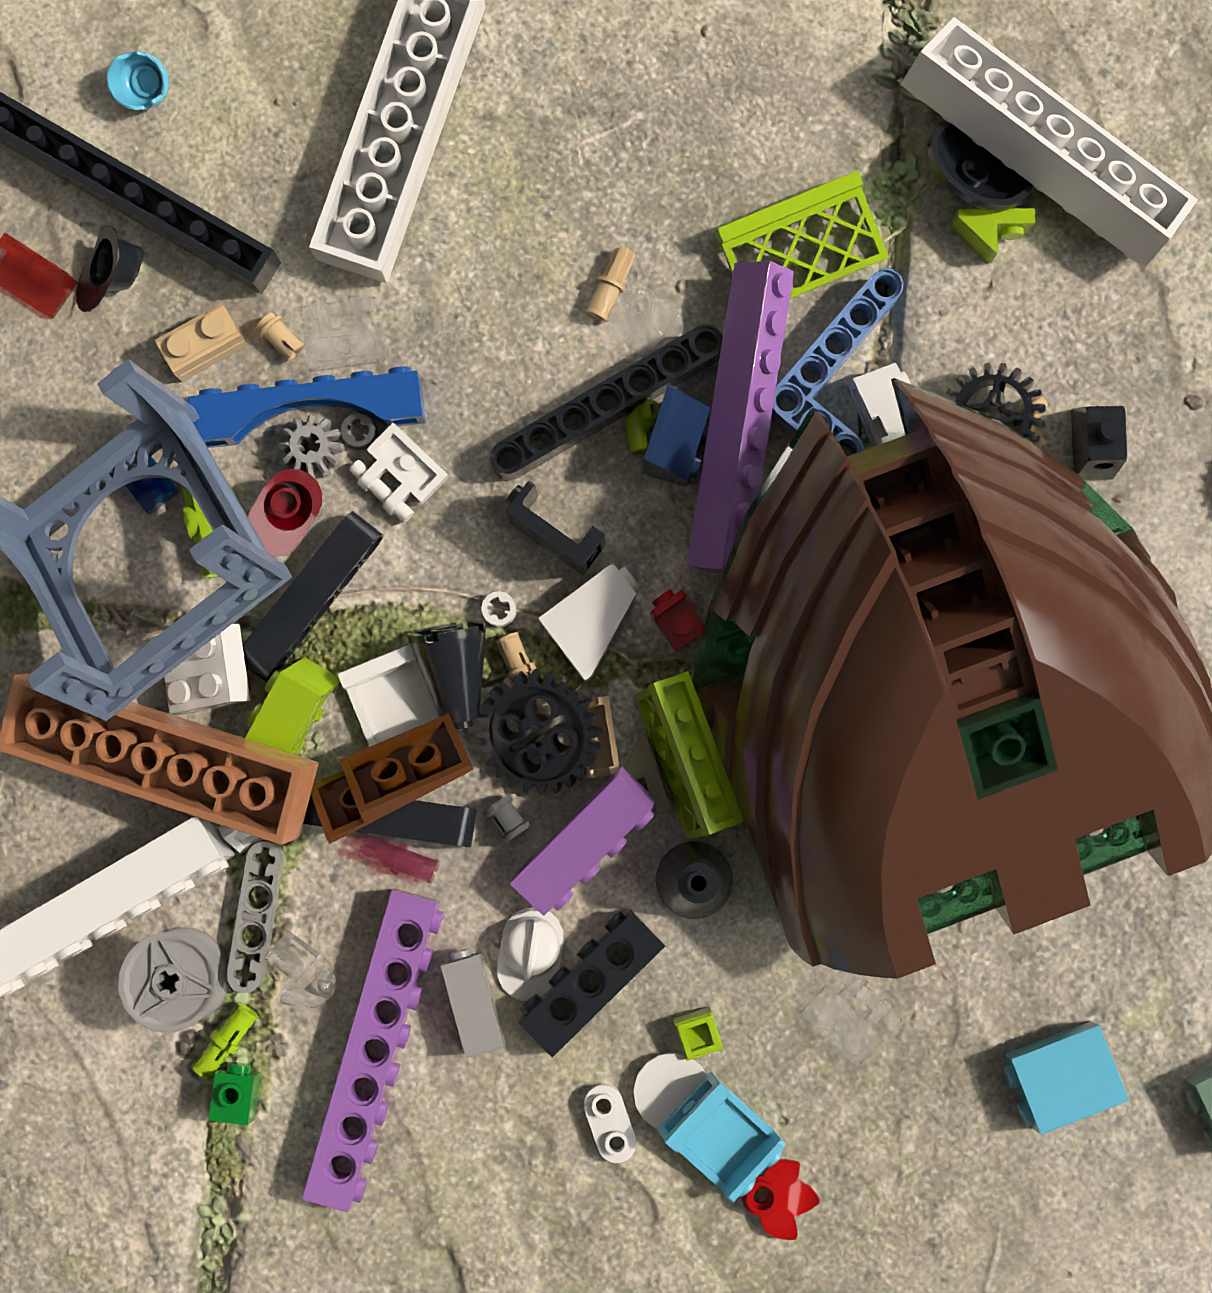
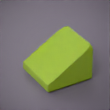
M709 1006L673 1018L686 1061L724 1049Z

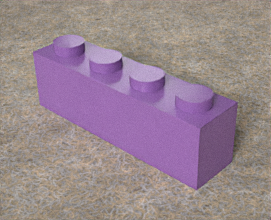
M621 766L515 872L510 885L543 916L553 907L559 911L573 896L570 890L579 881L586 884L598 872L600 867L597 863L606 854L612 858L622 849L627 842L624 836L633 827L639 831L654 816L651 810L655 797Z

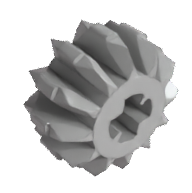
M314 414L308 415L307 425H304L299 418H294L293 423L297 429L293 432L288 428H284L282 431L283 435L290 441L278 444V449L287 453L281 459L282 463L285 466L293 465L292 469L306 470L314 479L316 478L317 469L320 470L324 477L330 476V471L326 465L331 463L333 466L339 467L341 461L333 454L345 451V446L336 442L342 436L339 429L330 430L331 422L327 418L321 420L317 425V419ZM316 442L319 446L317 452L311 450L307 452L304 449L307 443L313 445Z

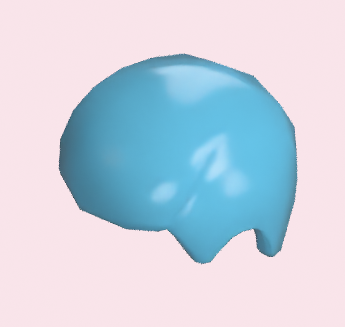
M134 51L118 55L112 60L106 72L108 91L115 102L128 109L148 110L156 107L167 97L170 88L169 74L159 58L147 52Z

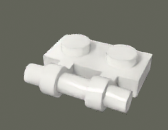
M394 423L366 449L377 461L368 468L361 460H357L349 469L358 479L357 484L365 492L370 490L383 503L382 508L389 515L395 514L403 523L407 522L414 514V511L405 504L406 499L411 494L424 504L449 478L448 474ZM386 471L401 483L394 492L380 480Z

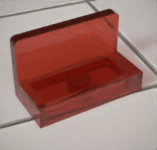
M4 232L0 238V249L6 254L0 261V286L48 318L54 319L78 282L69 273Z

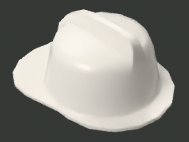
M534 907L524 908L515 912L506 922L501 938L497 976L502 988L513 998L528 1001L536 993L542 997L552 987L548 981L560 969L564 944L563 929L559 920L551 912L543 916Z

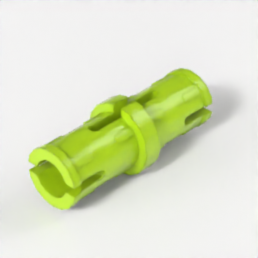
M238 1002L236 1008L219 1030L214 1029L211 1033L210 1038L212 1040L197 1060L192 1063V1070L203 1079L212 1081L215 1072L219 1070L228 1056L238 1051L240 1048L238 1043L254 1021L259 1018L258 1014L247 1005Z

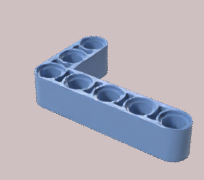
M883 268L876 271L776 386L771 419L797 441L806 429L805 423L811 421L814 414L819 413L828 424L830 432L836 438L839 445L849 446L853 450V454L864 451L860 438L816 402L814 398L894 307L903 291L904 284L902 277L895 270ZM879 283L887 284L892 289L893 295L882 297L875 291L874 286ZM855 311L862 312L867 316L869 323L863 326L856 325L851 320L850 314ZM831 339L840 341L844 347V352L841 354L829 352L825 342ZM804 368H813L819 373L820 380L815 383H808L802 378L800 372ZM781 396H788L793 399L796 408L789 412L782 411L778 408L776 399Z

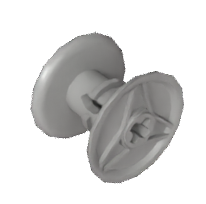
M173 928L144 938L127 953L119 970L118 992L124 1009L137 1024L155 1032L176 1033L194 1026L199 1020L210 1016L222 1004L230 988L227 981L229 961L225 950L211 935L195 928ZM177 974L179 981L174 984L172 977Z

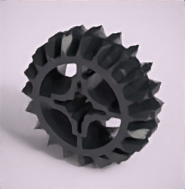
M985 363L983 376H979L977 370L972 367L969 369V374L973 380L967 383L961 376L956 378V382L962 387L959 393L954 389L949 388L946 394L955 399V405L977 414L992 412L997 403L999 406L997 410L1006 417L995 418L994 421L1006 426H1021L1017 433L1025 439L1029 438L1033 442H1039L1041 439L1037 433L1031 430L1032 427L1044 428L1046 425L1045 420L1035 418V414L1047 411L1045 404H1033L1043 394L1040 389L1027 392L1034 384V380L1030 376L1019 383L1022 375L1021 369L1015 368L1010 376L1007 377L1008 368L1005 363H1000L997 374H993V368L990 363ZM993 385V389L990 390L988 398L984 402L966 405L974 393L984 387ZM1005 386L1013 389L1021 396L1025 414H1019L1006 409Z

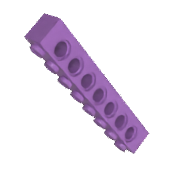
M400 889L391 890L302 1200L347 1213L354 1202L361 1203L367 1184V1179L361 1178L365 1163L372 1164L378 1146V1141L372 1139L376 1124L383 1126L389 1107V1102L383 1101L387 1086L394 1087L400 1069V1064L394 1062L398 1047L405 1049L411 1031V1026L405 1024L409 1009L416 1011L422 993V987L416 986L420 971H428L433 949L427 948L431 933L438 934L443 920L444 912L438 910L440 904L438 900ZM403 924H412L418 929L419 939L415 945H406L401 941L399 930ZM400 962L406 966L408 978L405 982L396 983L391 980L388 974V968L391 963ZM388 1000L396 1006L397 1016L394 1020L386 1021L378 1015L377 1007L380 1001ZM378 1039L384 1043L386 1054L383 1058L375 1059L368 1054L366 1050L368 1040ZM362 1077L370 1079L375 1087L374 1095L370 1097L361 1096L355 1088L356 1080ZM349 1116L359 1118L364 1126L363 1133L359 1135L348 1133L344 1126L345 1118ZM338 1155L348 1157L352 1162V1171L349 1173L338 1172L333 1165L334 1157Z

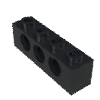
M632 909L626 915L619 911L604 926L609 931L598 942L593 938L590 939L577 952L576 955L580 960L570 970L564 965L548 981L552 987L542 997L536 993L520 1008L524 1015L520 1018L519 1024L551 1057L555 1056L666 947L662 940ZM614 942H622L629 948L628 956L622 962H613L606 955L607 948ZM585 970H594L601 977L600 984L592 990L584 989L578 983L579 975ZM563 997L572 1003L573 1009L569 1015L557 1017L551 1012L550 1004L556 998Z

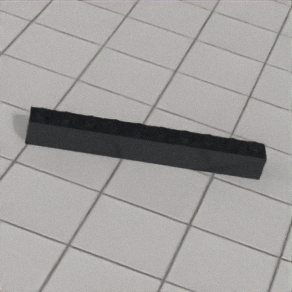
M0 92L1 144L262 295L281 264L273 249Z

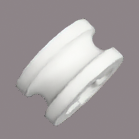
M500 591L487 595L481 607L485 620L495 627H505L512 623L517 612L516 604L512 597ZM497 599L502 604L509 603L510 611H505L507 617L500 620L497 615L490 616L488 612L489 608H494L491 603Z

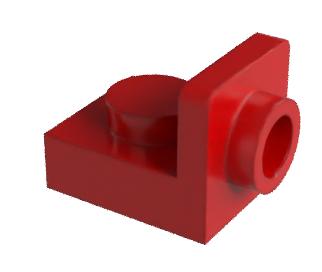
M670 589L652 602L655 609L650 612V617L675 652H678L708 630L686 599V594L683 590L674 595Z

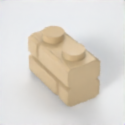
M223 303L208 310L207 315L201 314L155 340L170 369L182 382L248 346L235 320Z

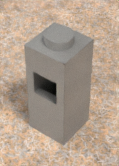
M468 948L448 954L449 962L443 963L441 970L465 1058L504 1048L506 1041L481 952L472 955L471 949Z

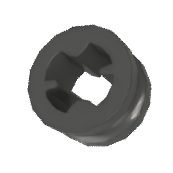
M362 413L349 415L341 425L342 438L349 447L355 450L367 449L377 438L375 424L368 416ZM361 423L365 429H369L368 435L363 434L364 440L357 441L354 435H349L350 428L355 430L354 424Z

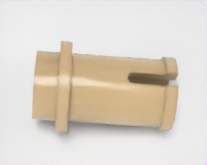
M271 312L257 324L256 329L260 332L258 336L261 339L266 338L285 357L284 359L289 362L297 356L295 353L297 350L298 352L303 350L305 344L300 342L282 323L283 318L280 315L275 316Z

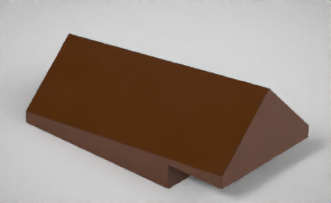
M448 713L340 759L343 771L313 783L311 796L326 839L331 844L474 769Z

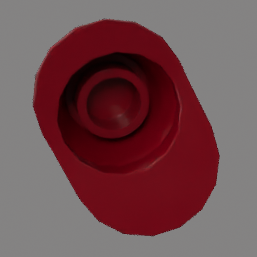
M286 469L276 473L262 488L247 517L270 556H284L292 552L301 543L322 506V491L319 483L311 474L305 471Z

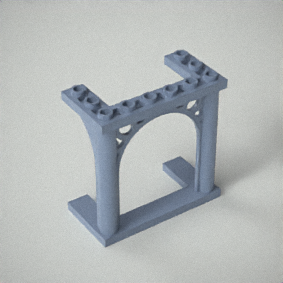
M129 359L113 369L97 385L105 397L135 416L137 420L129 424L125 430L106 445L100 447L96 453L76 469L70 471L66 477L47 492L41 494L37 500L24 510L0 497V549L17 567L31 587L65 653L58 652L27 676L33 690L105 721L292 578L286 565L270 556L196 429L194 422L200 417L195 408ZM163 447L159 462L153 467H149L148 458ZM173 460L178 463L177 467L169 470ZM140 479H169L183 485L192 494L213 530L189 549L195 562L227 582L115 668L75 589L73 580L75 546L88 517L112 492ZM67 524L68 533L65 537L59 540L50 539L52 534ZM53 550L63 552L61 557L58 559V555L53 552L51 553V551Z

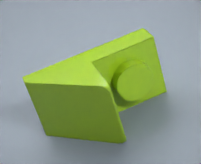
M1035 208L1008 210L958 209L952 220V229L985 261L992 263L998 254L997 235H1001V238L1005 240L1023 238L1035 224Z

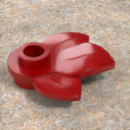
M790 1159L778 1160L774 1165L768 1167L763 1175L756 1177L752 1189L741 1197L746 1210L755 1216H759L765 1232L782 1240H796L798 1229L794 1216L808 1212L820 1203V1198L808 1184L797 1180L800 1173V1163ZM759 1188H763L768 1192L767 1198L761 1202L753 1198L754 1192Z

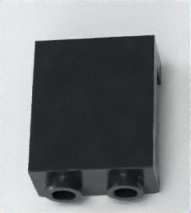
M528 480L524 487L517 485L505 501V504L508 505L506 514L509 523L584 576L606 546L605 534L592 526L580 544H577L530 510V507L538 498L535 484Z

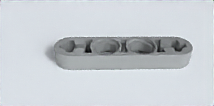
M271 841L254 844L246 856L227 970V981L230 987L240 993H249L259 988L266 975L284 866V853L281 847ZM265 847L269 848V855L275 857V863L268 864L265 876L273 875L272 883L266 880H251L252 873L256 875L261 874L262 862L256 861V855L263 853ZM262 886L268 891L269 902L264 908L258 909L250 904L249 893L253 887ZM248 925H256L262 930L263 940L257 947L247 946L242 939L243 930ZM239 951L246 954L260 953V960L256 958L251 959L249 969L250 972L256 973V978L248 981L247 986L243 985V979L237 976V970L244 969L247 957L239 958Z

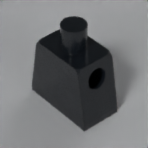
M1087 406L1071 409L1074 472L1083 481L1113 480L1127 461L1125 407ZM1104 463V466H1097V464Z

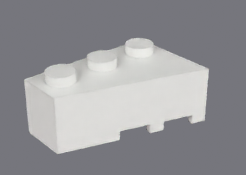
M896 363L853 378L848 386L871 447L912 433L905 420L896 385L897 383H903L911 387L907 374L904 371L900 372Z

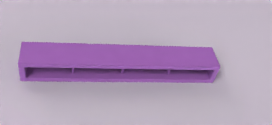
M772 261L734 263L688 554V567L728 574L749 519L757 508L794 271Z

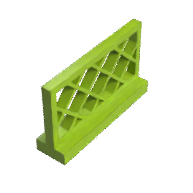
M856 170L717 228L713 235L718 247H721L732 275L734 263H737L732 249L743 244L749 245L759 250L755 262L761 261L765 252L784 260L782 266L787 268L788 263H791L808 271L803 285L797 288L792 287L790 299L889 258L861 188L863 181L859 171ZM854 198L861 213L856 226L836 218L841 204ZM834 207L832 215L823 212ZM815 215L829 221L821 240L801 232L808 217ZM800 221L797 230L788 227L789 225ZM863 221L868 231L861 229ZM833 224L853 232L845 251L826 243ZM780 229L794 235L786 255L766 247L772 232ZM858 234L871 239L877 253L876 255L863 259L850 253ZM765 236L762 244L753 241ZM799 238L818 246L811 265L791 257ZM823 248L842 256L836 272L829 274L815 268ZM847 259L856 262L855 264L845 267ZM813 273L821 276V278L810 282Z
M687 671L649 685V688L634 695L686 839L690 840L700 836H707L744 822L689 672Z

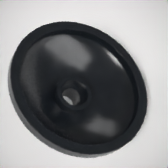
M944 120L930 136L928 157L933 171L941 184L961 201L985 210H1008L1020 205L1030 194L1033 188L1032 183L1013 169L1006 167L1000 159L984 147L977 145L967 134L952 123Z

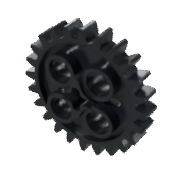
M534 669L530 673L529 679H527L523 671H519L514 676V681L506 677L500 683L501 688L495 686L489 692L492 699L487 698L481 704V707L486 712L481 713L476 718V721L485 725V727L476 732V737L486 739L487 742L479 748V752L491 753L492 757L486 762V765L498 764L500 769L496 774L497 778L504 776L506 773L511 776L509 787L512 788L520 781L523 782L524 793L527 794L532 786L536 785L538 794L543 795L549 785L552 791L557 794L562 789L563 783L568 788H571L576 782V777L582 779L586 775L585 771H588L585 766L591 767L596 761L595 756L591 753L597 752L601 744L592 738L598 737L602 732V728L591 726V723L599 717V713L587 712L586 708L593 700L588 698L580 701L578 695L582 687L578 686L570 691L567 688L569 677L566 676L558 684L555 682L554 671H550L544 679H541L538 669ZM536 700L547 702L551 708V714L541 712L537 707ZM560 715L566 716L567 719L552 726L545 735L539 734L519 749H512V744L525 739L533 730H540ZM506 719L514 720L519 726V732L511 731L506 725ZM558 732L567 734L572 740V746L562 744L558 739ZM527 751L536 753L541 760V764L532 763L527 757Z

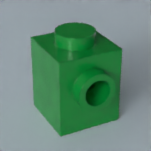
M229 1062L227 1068L222 1067L216 1071L209 1121L249 1125L255 1120L261 1072L251 1071L250 1064Z

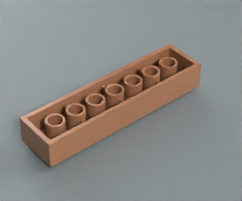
M32 672L14 674L0 731L1 752L280 845L300 837L319 762L134 702H130L105 721L33 690L27 678Z

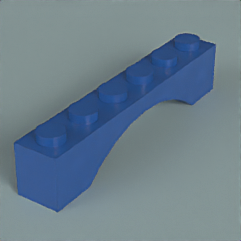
M406 366L391 368L388 370L389 374L373 375L372 371L353 372L350 374L351 378L337 380L335 376L322 375L314 377L311 383L298 384L297 380H280L274 383L275 387L260 388L258 384H244L237 386V391L222 393L221 389L208 388L200 390L197 396L188 397V403L195 408L200 417L194 422V425L207 448L238 445L253 430L269 419L288 411L306 407L333 406L350 409L370 416L387 427L392 423L397 426L426 423L421 377L418 370L411 371V368Z

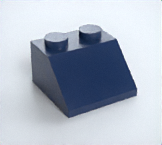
M667 386L644 457L642 473L686 487L689 477L696 479L703 457L696 455L700 441L706 442L710 407L674 387Z

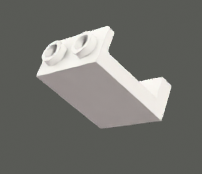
M410 644L338 674L343 689L347 690L369 747L439 717Z

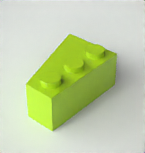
M306 657L281 672L275 671L265 686V691L269 693L263 705L259 703L254 708L247 721L251 728L246 737L243 735L241 737L299 755L306 743L304 739L314 721L319 722L325 712L321 708L329 693L340 688L341 682L339 677Z

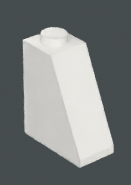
M614 563L610 564L538 618L585 683L593 677L636 598V592L633 588L638 584L625 567L618 570Z

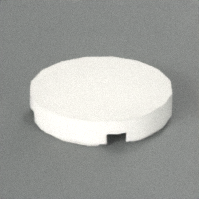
M673 1051L654 1056L647 1060L637 1073L633 1087L635 1106L642 1118L655 1129H658L703 1081L707 1074L702 1065L695 1059L686 1061L683 1053Z

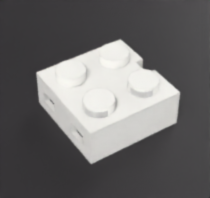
M231 624L164 676L170 714H190L250 701L239 624Z

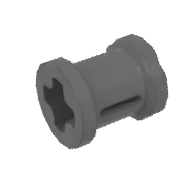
M510 794L491 805L482 813L485 818H490L502 835L501 842L503 845L508 844L532 826L530 821H524L512 803L513 798Z

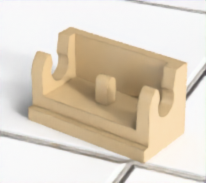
M609 696L592 699L593 701L586 708L588 713H599V717L591 723V726L602 728V732L598 737L592 738L598 741L601 747L597 752L591 753L595 756L596 761L591 767L585 766L588 771H585L586 775L582 780L610 776L620 768Z

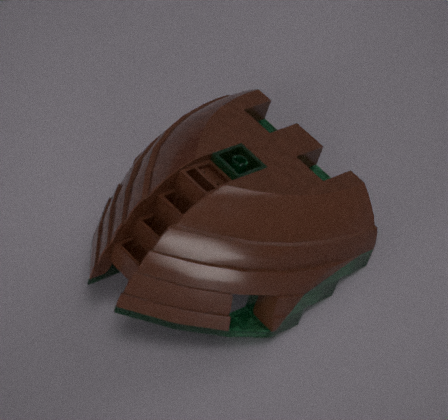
M893 378L891 381L905 435L847 457L819 412L812 408L807 413L744 516L709 604L692 682L744 822L741 823L744 835L756 857L776 919L789 946L803 961L812 967L821 964L834 970L852 974L899 979L936 965L927 935L993 909L998 911L1013 935L1091 906L1084 875L1146 851L1167 876L1207 862L1212 855V687L1195 639L1178 610L1174 591L1152 563L1149 553L1135 530L1080 475L1000 420ZM1103 829V831L1098 835H1090V833ZM953 885V887L947 892H937L939 890H942Z

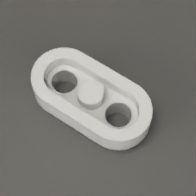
M600 1083L594 1085L585 1096L584 1110L601 1156L612 1163L624 1162L635 1152L636 1135L622 1095L611 1084ZM603 1098L609 1100L611 1108L606 1112L599 1111L596 1107L598 1100ZM619 1136L624 1140V1146L621 1149L615 1150L609 1145L610 1139Z

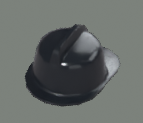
M111 225L105 226L99 233L94 250L85 264L78 281L76 302L78 308L84 313L95 309L106 293L129 289L138 276L144 257L143 249L118 238L115 228Z

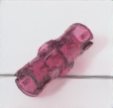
M369 834L364 837L363 843H365V846L361 845L358 854L359 858L389 867L390 872L397 875L403 872L427 881L430 884L434 881L435 875H433V871H438L440 860L408 850L409 846L402 843L396 846L372 837Z

